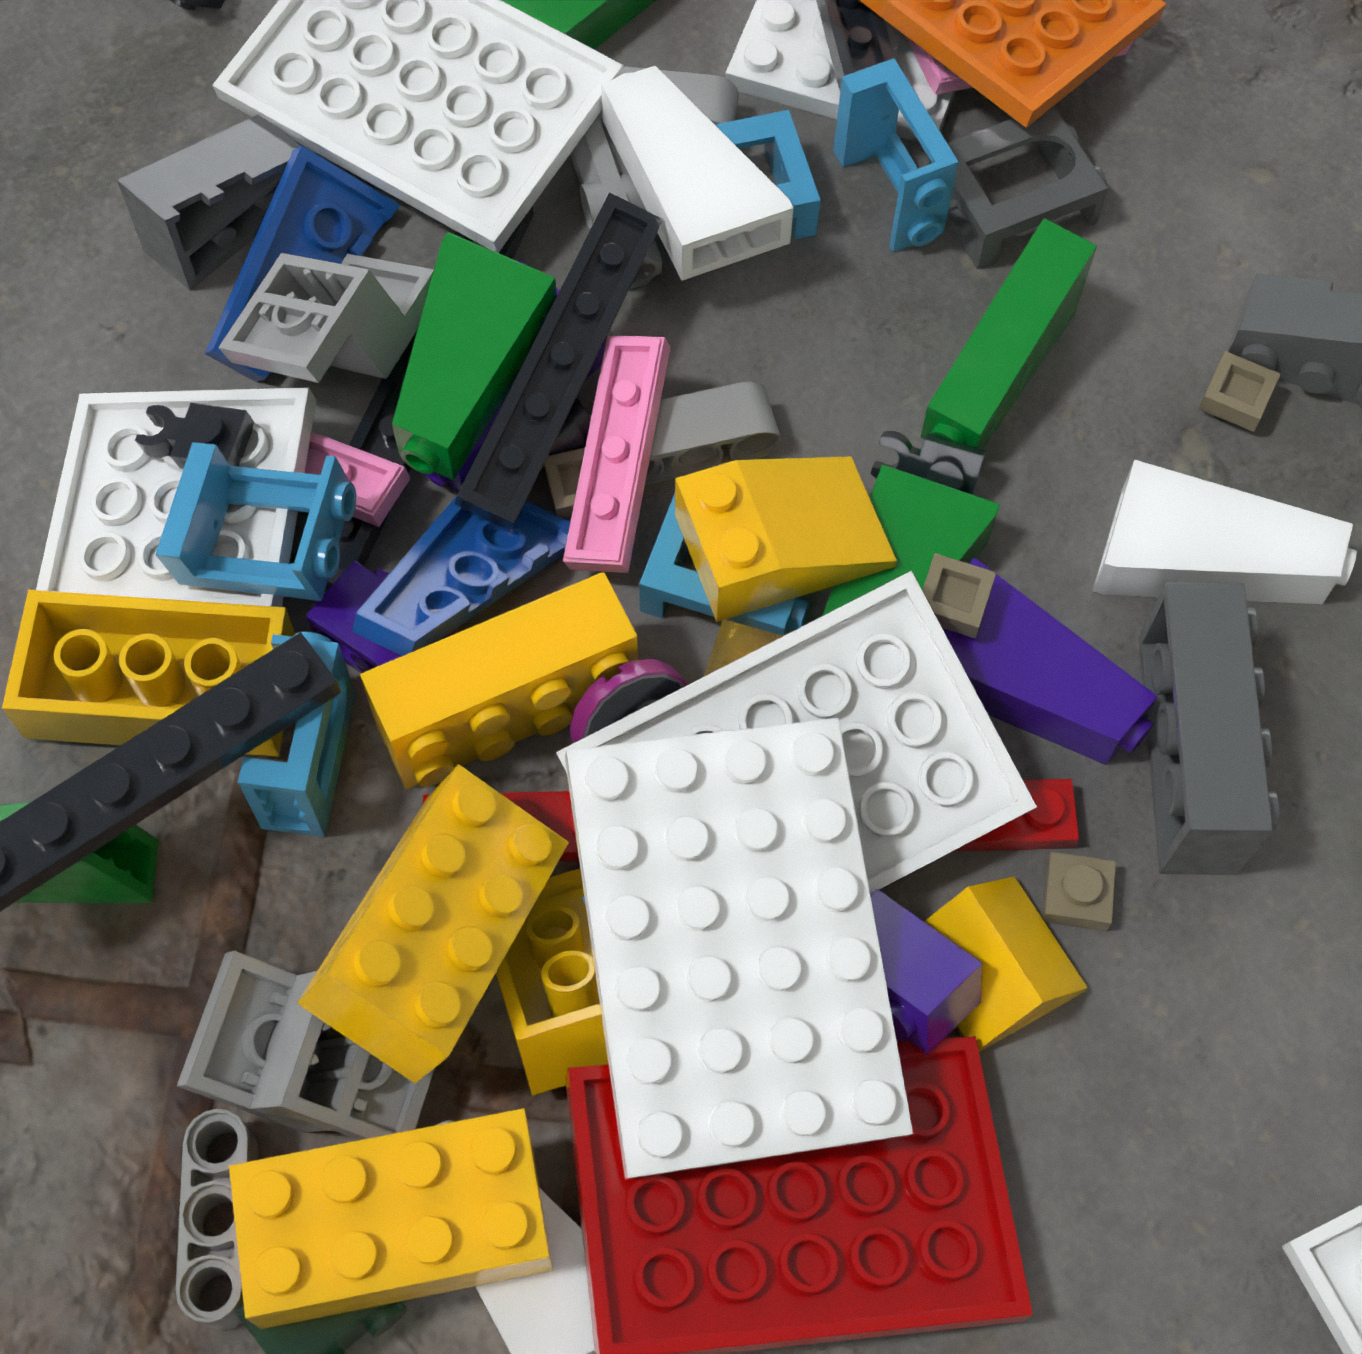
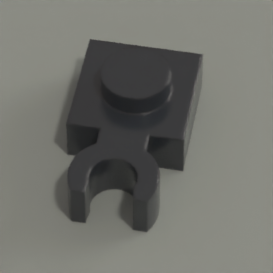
M190 403L185 418L176 417L172 410L166 406L153 405L147 408L146 414L155 426L163 427V429L153 436L137 434L135 441L146 455L153 458H162L169 455L181 469H184L192 442L214 444L219 448L230 466L239 467L255 422L247 410Z
M885 431L880 437L879 445L894 449L898 453L899 462L888 465L875 461L870 474L877 479L883 464L973 495L986 450L927 433L924 439L922 449L913 447L905 435L896 431Z

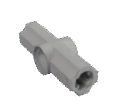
M595 119L570 153L575 173L580 182V198L589 231L609 192L646 210L604 123L600 119ZM655 240L630 289L648 285L652 278L662 273L661 254Z

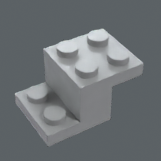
M281 253L218 348L231 363L317 383L320 382L330 366L387 379L418 329L434 269L347 254L342 263L338 264Z
M237 951L225 953L177 1087L301 1132L337 1131L358 1140L415 1130L434 1069L415 1084L298 1005V1000L317 971L295 975Z

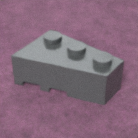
M256 115L118 179V185L143 251L186 288L192 290L256 237L292 151L301 145L276 125Z
M1256 274L1241 307L1227 352L1280 373L1279 380L1298 385L1311 393H1323L1355 403L1362 408V294L1332 291L1333 281Z

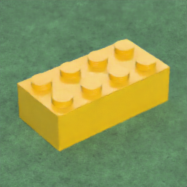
M601 572L360 674L375 724L405 790L418 784L422 787H429L441 783L458 764L462 766L478 758L481 761L494 760L508 753L514 747L515 742L536 733L545 736L566 728L572 721L575 707L593 683L602 676L609 681L615 675L622 673L618 668L619 666L633 660H638L637 634L604 572Z
M28 589L2 709L25 739L122 745L273 650L271 645L273 634L294 637L295 631L286 607ZM283 730L247 754L279 757Z
M458 764L426 799L297 1004L416 1084L450 1055L569 842Z
M524 1108L229 1165L245 1318L260 1329L553 1271L530 1128Z

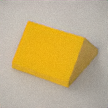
M1015 876L968 886L924 921L982 963L981 1003L955 1027L961 1037L976 1036L979 1052L1088 989Z

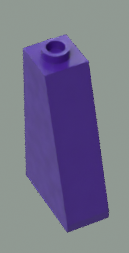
M975 557L969 563L991 570ZM997 574L976 638L942 628L987 714L1104 765H1107L1120 748L1131 754L1154 726V723L1146 717L1156 701L1157 695Z

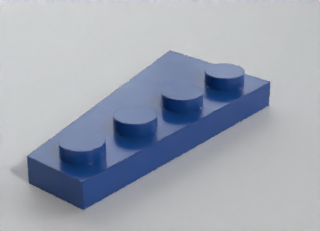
M303 145L293 150L205 355L255 382L266 379L270 373L269 371L231 363L218 347L279 255L285 253L338 264L342 263L347 254L361 256L373 241L372 237L383 223L392 217L400 205Z
M455 497L356 612L352 632L401 656L441 640L564 555L570 521L526 501L512 531H509L455 505Z

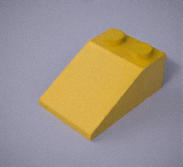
M851 456L735 460L675 478V517L716 622L896 567L897 560Z
M581 868L548 879L496 971V977L532 1096L565 1086V1075L568 1067L608 1064L587 910L582 899L584 897Z

